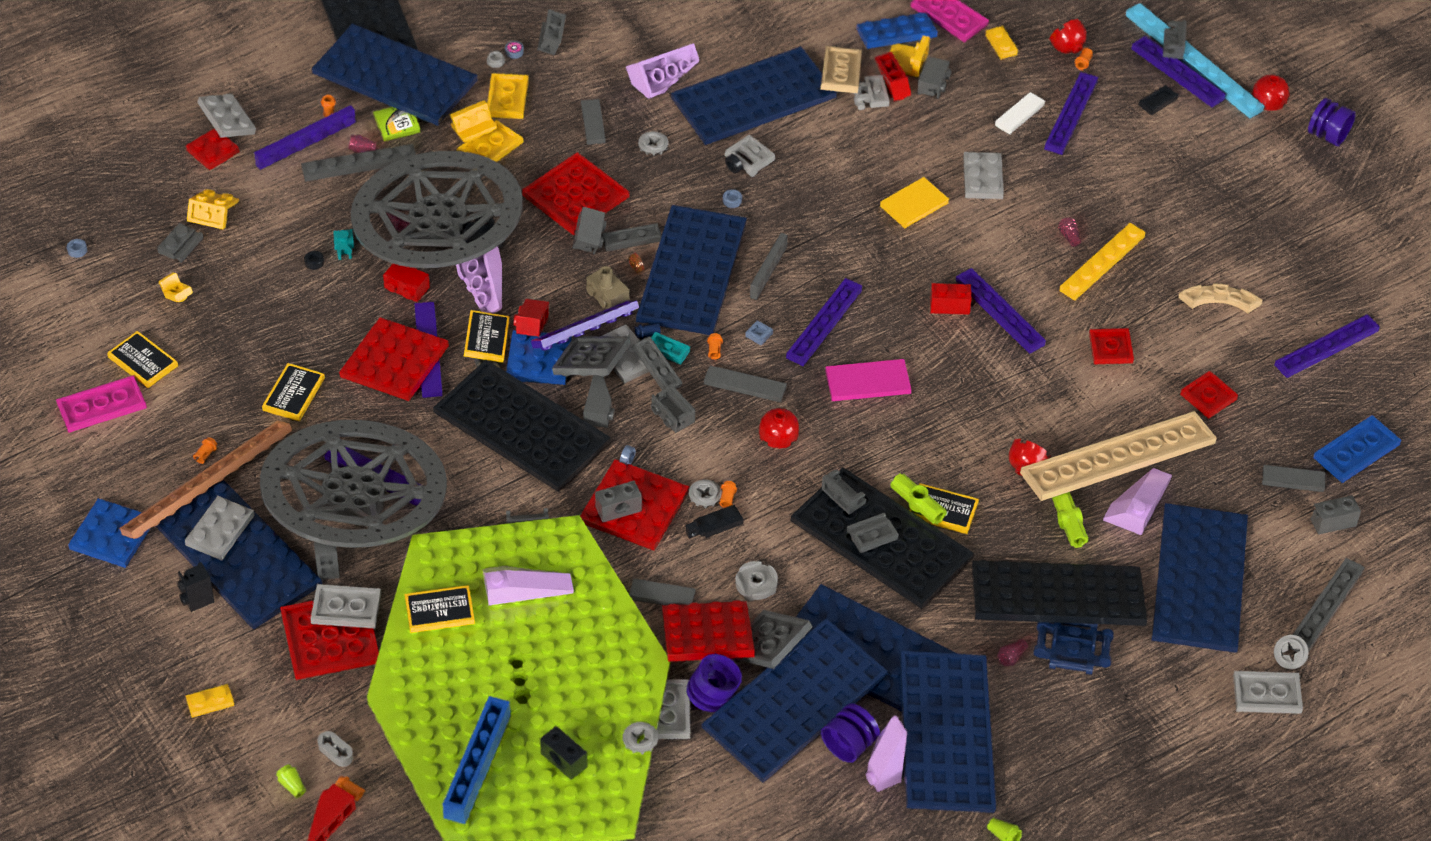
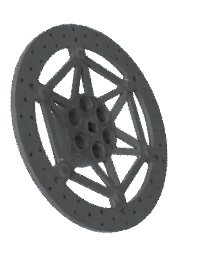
M462 151L427 152L398 160L370 177L354 198L351 208V222L359 242L366 250L382 260L413 268L447 267L478 258L500 245L513 232L520 220L523 209V197L521 188L513 174L492 159ZM450 166L470 169V171L447 172L423 171L422 169ZM406 174L409 175L382 200H375L379 193L390 183ZM487 176L499 187L504 197V203L494 202L481 181L482 177ZM427 178L462 179L445 194H440ZM414 182L417 202L414 204L390 202ZM420 182L432 195L422 197ZM473 184L477 185L488 204L465 205ZM466 185L461 198L454 196ZM397 210H408L409 215L403 214ZM468 212H476L469 216L467 215ZM371 213H378L392 236L390 241L384 240L376 233L370 222ZM386 213L392 214L410 224L400 233H397ZM483 216L464 234H462L466 222ZM500 216L488 232L478 239L466 243V240L492 217ZM444 246L452 247V249L423 252L408 250L403 247Z
M366 420L324 422L293 433L270 452L260 474V491L263 502L271 515L281 525L308 540L338 547L360 548L384 545L414 534L437 515L443 505L447 490V477L444 466L430 446L403 429L385 423ZM340 437H366L381 440L392 445L382 446L348 441ZM325 441L323 446L296 465H287L301 450L315 443ZM345 447L380 452L382 454L363 467L356 465ZM328 450L331 451L332 472L329 474L303 469ZM337 451L348 465L347 467L338 468ZM408 453L419 463L426 477V486L416 483L403 455ZM387 460L379 474L373 471L375 467ZM395 460L398 462L409 484L383 481ZM309 478L322 480L323 483L319 485ZM281 479L291 481L303 507L302 511L297 512L285 499L281 490ZM298 480L320 492L322 497L310 505ZM386 490L398 491L385 495ZM403 497L381 513L385 501ZM414 498L421 499L416 508L403 518L387 525L383 524V521ZM321 519L367 526V529H339L316 523L314 520Z

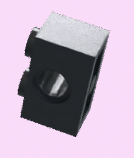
M555 726L540 738L541 754L570 780L587 768V752L558 726Z

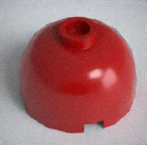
M1079 19L1063 24L1065 28L1062 30L1057 28L1051 34L1049 40L1053 47L1064 54L1080 52L1087 38L1085 27Z
M1264 75L1256 81L1252 90V96L1264 105L1265 110H1280L1288 103L1289 86L1280 76Z
M773 408L767 411L760 421V439L767 442L768 446L780 449L791 446V443L796 442L799 436L798 419L791 411L785 408Z
M1014 439L1008 458L1011 466L1015 469V473L1022 476L1020 474L1021 467L1051 457L1050 455L1046 456L1047 451L1031 441L1027 440L1024 444L1020 443L1021 439Z

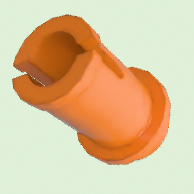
M1084 48L1080 56L1075 59V66L1079 70H1084L1089 66L1093 51L1089 48Z
M325 95L321 99L324 117L335 113L334 105L336 100L331 95Z
M712 333L707 339L709 344L708 357L715 360L721 357L723 338L718 333Z
M210 437L204 439L201 447L193 455V458L197 459L198 463L204 464L209 455L217 450V442Z
M725 481L721 485L722 494L719 501L720 506L723 508L732 505L734 494L737 492L734 482Z
M348 776L339 777L335 783L353 795L355 801H359L365 792V789L350 781Z

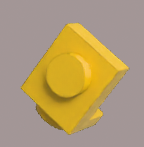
M174 272L159 281L165 298L174 302H182L193 293L191 287L181 283Z

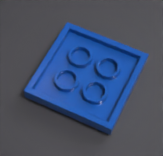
M513 330L506 372L521 382L566 385L567 376L554 375L552 367L572 341V336L569 337V341L561 344L554 343L552 348L542 351L541 348L532 347L531 340L538 338L537 336L516 334V330ZM542 332L540 337L548 333Z
M98 498L68 545L70 550L126 568L151 528L146 530L141 537L135 539L122 535L120 527L142 512Z

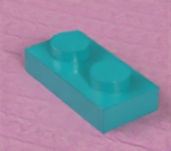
M655 332L651 337L666 359L680 365L690 352V346Z

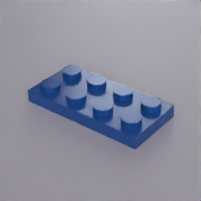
M916 13L915 15L899 16L891 19L884 18L879 21H866L857 24V32L867 49L921 40L922 36L937 37V30L927 13Z
M1371 415L1316 451L1313 458L1343 483L1398 447L1401 439Z

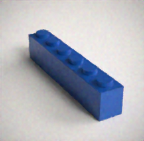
M491 696L488 697L444 799V819L466 824L510 720V701Z

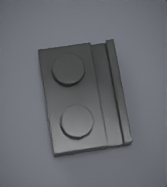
M179 223L157 247L158 253L174 260L178 259L182 263L203 239V233H198L195 229Z
M885 513L847 526L848 534L850 533L851 539L860 553L898 540V533L890 520L886 518Z

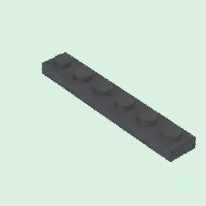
M409 144L301 163L306 182L381 169L398 160L416 155L414 145Z
M1345 558L1293 633V635L1305 641L1309 648L1308 652L1363 574L1364 566ZM1290 645V647H1289L1290 649H1292V650H1294V651H1296V652L1300 651V650H1297V649H1293L1291 645Z

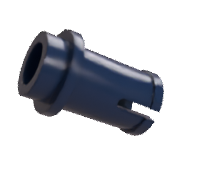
M659 323L644 326L639 324L635 327V335L641 340L644 337L653 336L655 332L661 334Z

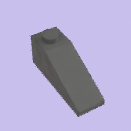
M593 375L583 411L584 421L592 426L608 428L609 421L614 419L615 409L612 408L611 397L604 377Z

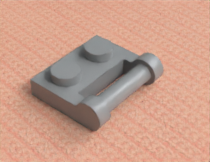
M751 135L729 147L725 152L726 157L731 154L736 155L740 159L746 173L751 177H754L759 170L775 160V154ZM738 152L742 153L745 157H747L750 161H752L753 164H752V165L749 164L746 160H744L742 157H740L737 153H738Z

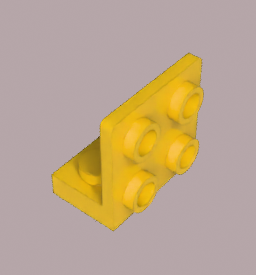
M922 36L920 43L917 42L916 47L902 44L892 45L890 52L892 51L906 75L920 76L928 56L930 37Z
M205 189L189 199L187 221L224 229L226 228L228 209L237 204L239 198L233 197L232 194L223 193L221 195L215 193L214 190Z

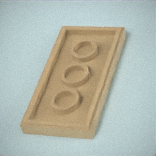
M826 46L821 89L858 93L862 50Z

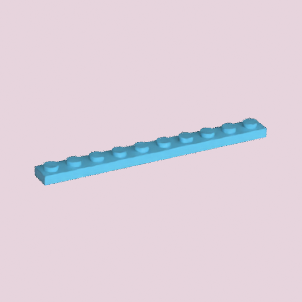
M1141 3L1128 9L1126 16L1163 46L1164 30L1170 27ZM1187 41L1185 42L1183 59H1179L1183 64L1226 94L1225 98L1248 118H1252L1264 110V105Z

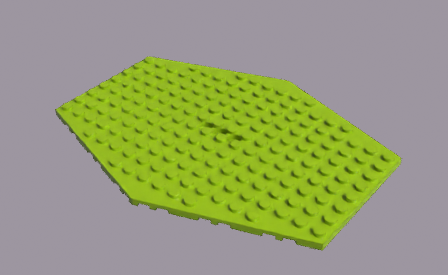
M580 515L416 534L411 537L367 694V702L443 841L635 839L652 751H646L642 755L640 752L633 753L629 748L626 749L623 742V733L629 725L637 722L648 723L657 730L670 662H668L667 654ZM508 566L568 573L571 575L574 593L489 605L482 569ZM469 585L475 624L410 633L405 594ZM491 696L510 701V720L466 824L444 819V799L488 697ZM555 726H558L587 752V768L572 780L546 759L540 751V738ZM644 733L640 738H637V743L644 740Z

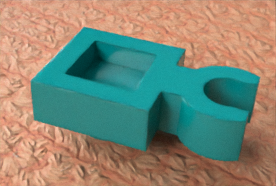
M353 229L333 231L334 248L337 250L338 259L341 260L342 254H348L349 259H352V249H354Z

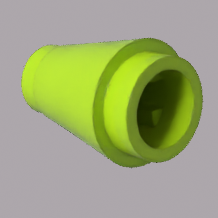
M290 764L283 766L276 773L277 781L295 798L301 797L307 791L297 769Z
M992 818L988 823L987 829L1001 841H1019L1022 836V831L1017 825L996 818Z

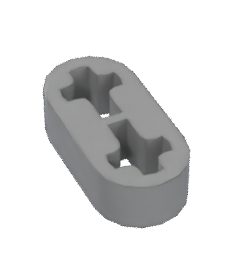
M329 731L323 732L318 736L319 750L338 766L344 767L351 764L353 761V751L346 742L335 733ZM324 741H332V746L329 743L324 744Z

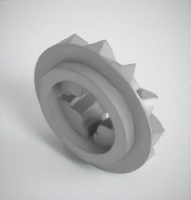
M651 131L641 135L638 146L641 151H645L646 155L652 153L655 156L656 153L662 154L663 151L667 150L668 139L660 132Z
M699 480L693 483L689 489L690 500L696 503L697 507L700 505L704 506L705 509L709 505L714 507L715 503L721 499L722 490L720 486L711 480ZM709 491V496L706 495L702 498V494H705Z
M1286 635L1277 641L1274 647V657L1280 666L1286 669H1297L1306 662L1309 648L1302 638L1296 635ZM1290 645L1293 649L1300 650L1294 654V661L1290 655H1283V653L1289 651Z
M633 723L625 729L623 742L626 749L629 748L633 753L640 752L643 755L644 752H651L653 747L657 746L658 733L648 723ZM644 733V740L637 743V738H640Z

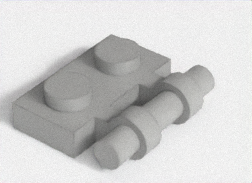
M883 75L864 77V82H859L858 93H853L855 95V105L858 106L859 110L865 108V103H869L870 108L889 106V98Z

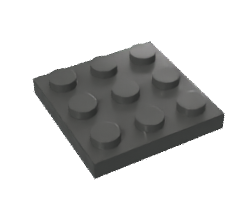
M574 337L552 367L553 374L562 376H607L630 345L629 337Z
M763 610L750 623L754 644V657L732 659L774 669L807 634L812 625L809 620Z

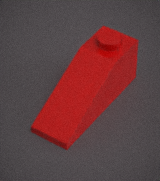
M892 51L874 57L894 101L903 100L911 96L907 75Z
M334 783L329 789H325L320 795L307 841H326L356 809L355 797Z

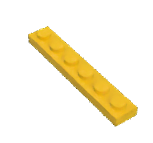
M1129 223L1060 286V292L1074 301L1078 299L1145 237V231Z

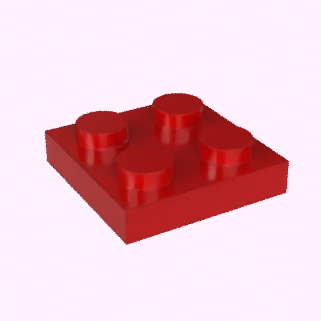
M215 128L186 145V151L209 171L240 153L239 147L228 137L221 138Z
M1129 328L1089 330L1094 364H1130L1134 362Z
M1208 371L1181 389L1180 393L1182 397L1208 419L1238 398V394L1211 371Z

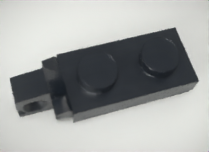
M734 504L693 520L692 523L685 526L686 534L689 539L698 535L708 538L742 525L744 519Z

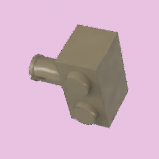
M604 266L587 277L586 290L590 296L598 300L601 307L608 309L622 302L629 301V289L613 274L611 267Z

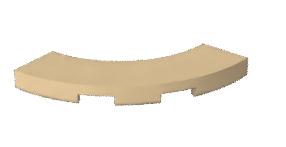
M1213 284L1212 286L1197 285L1179 293V298L1192 309L1206 303H1225L1238 307L1248 314L1262 305V299L1242 288L1241 290L1231 288L1226 284Z

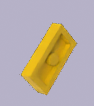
M1003 26L986 30V37L1000 59L1017 55L1018 49Z
M228 684L186 695L191 717L234 706Z

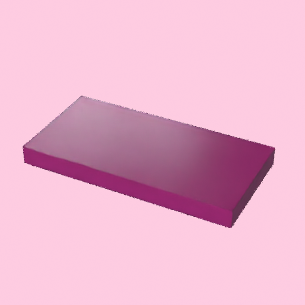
M913 0L911 2L913 9L919 13H927L931 21L963 42H966L989 24L988 19L959 0Z
M904 359L826 366L825 368L832 401L911 394V385Z
M134 375L56 399L68 433L147 408Z

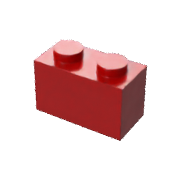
M392 264L383 274L384 288L415 302H418L430 288L429 274L413 267Z
M931 284V314L970 315L971 284Z
M525 299L523 305L519 306L518 314L514 316L513 325L516 326V334L540 337L549 319V302Z

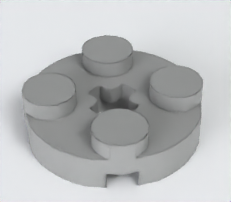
M751 561L739 568L735 578V585L745 600H762L776 593L778 576L772 566L769 564L768 566L762 565L760 561ZM753 578H757V580L762 581H760L759 583H754Z

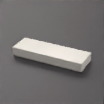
M1030 92L997 119L995 126L1011 134L1044 106L1045 101Z

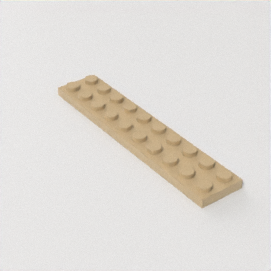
M1193 411L1021 467L1020 474L1038 498L1043 501L1215 444L1216 436L1199 415Z

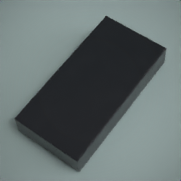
M1164 85L1141 99L1138 106L1152 116L1176 101L1178 94Z

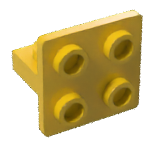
M485 100L450 114L453 122L451 127L463 142L472 141L475 137L488 134L492 130L497 129V125L491 118Z

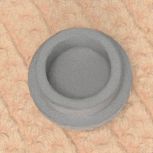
M492 51L487 57V64L493 68L501 67L505 64V57L499 51Z

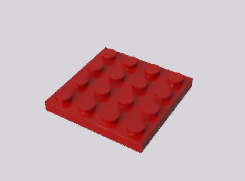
M578 152L521 190L523 197L573 236L576 231L578 215L583 207L605 212L606 214L630 197V192Z
M379 317L339 371V374L343 379L410 401L446 351L449 343L446 339Z
M615 459L596 491L635 481L642 495V511L602 523L596 509L594 492L580 517L585 525L655 551L688 495L689 486L630 464L625 465Z
M314 600L280 607L295 680L376 664L379 650L373 628L311 624Z
M735 600L732 602L690 603L689 605H662L668 662L702 660L710 654H720L728 658L754 657V644L747 601Z

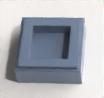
M757 320L746 331L745 337L762 346L773 334V329Z

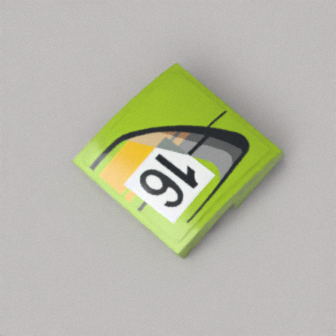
M394 107L373 112L384 141L420 133L416 116Z

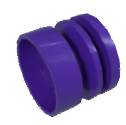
M1324 98L1311 117L1308 133L1316 134L1319 138L1326 134L1325 141L1338 147L1349 134L1356 112L1344 106L1338 110V103H1332V100Z
M707 655L701 660L686 685V693L689 700L703 711L711 713L718 711L731 699L742 681L741 671L733 660L724 655Z
M848 703L836 715V718L830 720L821 729V737L826 747L836 757L847 763H853L865 751V748H868L880 735L875 719L865 709L854 703Z

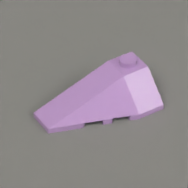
M693 43L626 66L631 84L647 98H651L665 93L672 84L676 83L684 73H687L700 60Z
M498 246L478 258L456 265L460 279L464 280L467 290L475 297V302L481 312L494 314L502 309V261Z
M1152 468L1111 503L1103 521L1142 535L1172 475Z
M508 566L482 569L489 605L574 593L571 575L568 573Z
M897 716L890 719L878 736L868 763L867 780L870 785L875 786L878 792L900 783L902 779L907 732Z

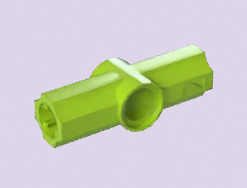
M899 473L891 482L890 487L909 503V508L914 512H920L933 524H939L946 516L947 510L928 495L927 488L922 485H916L905 474Z
M1070 492L1052 497L1057 510L1059 526L1065 530L1070 545L1079 548L1088 543V535L1083 526L1081 510L1079 507L1076 508Z

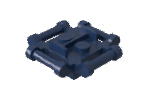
M1037 622V645L1034 647L1033 653L1038 658L1050 659L1049 669L1062 668L1082 671L1092 675L1093 666L1106 668L1111 665L1110 646L1114 638V632L1110 629L1098 631V624H1051L1049 622ZM1061 624L1087 627V628H1090V629H1084V628H1078V627H1071V626H1064V625H1061ZM1047 634L1053 635L1051 649L1045 646ZM1096 641L1102 642L1100 656L1095 655Z

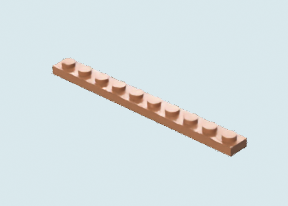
M276 421L120 527L122 535L132 539L141 537L146 530L157 526L161 520L173 515L181 506L189 504L193 498L205 493L209 487L221 482L225 476L237 471L241 465L252 461L257 454L268 450L273 443L284 439L292 431L290 424Z

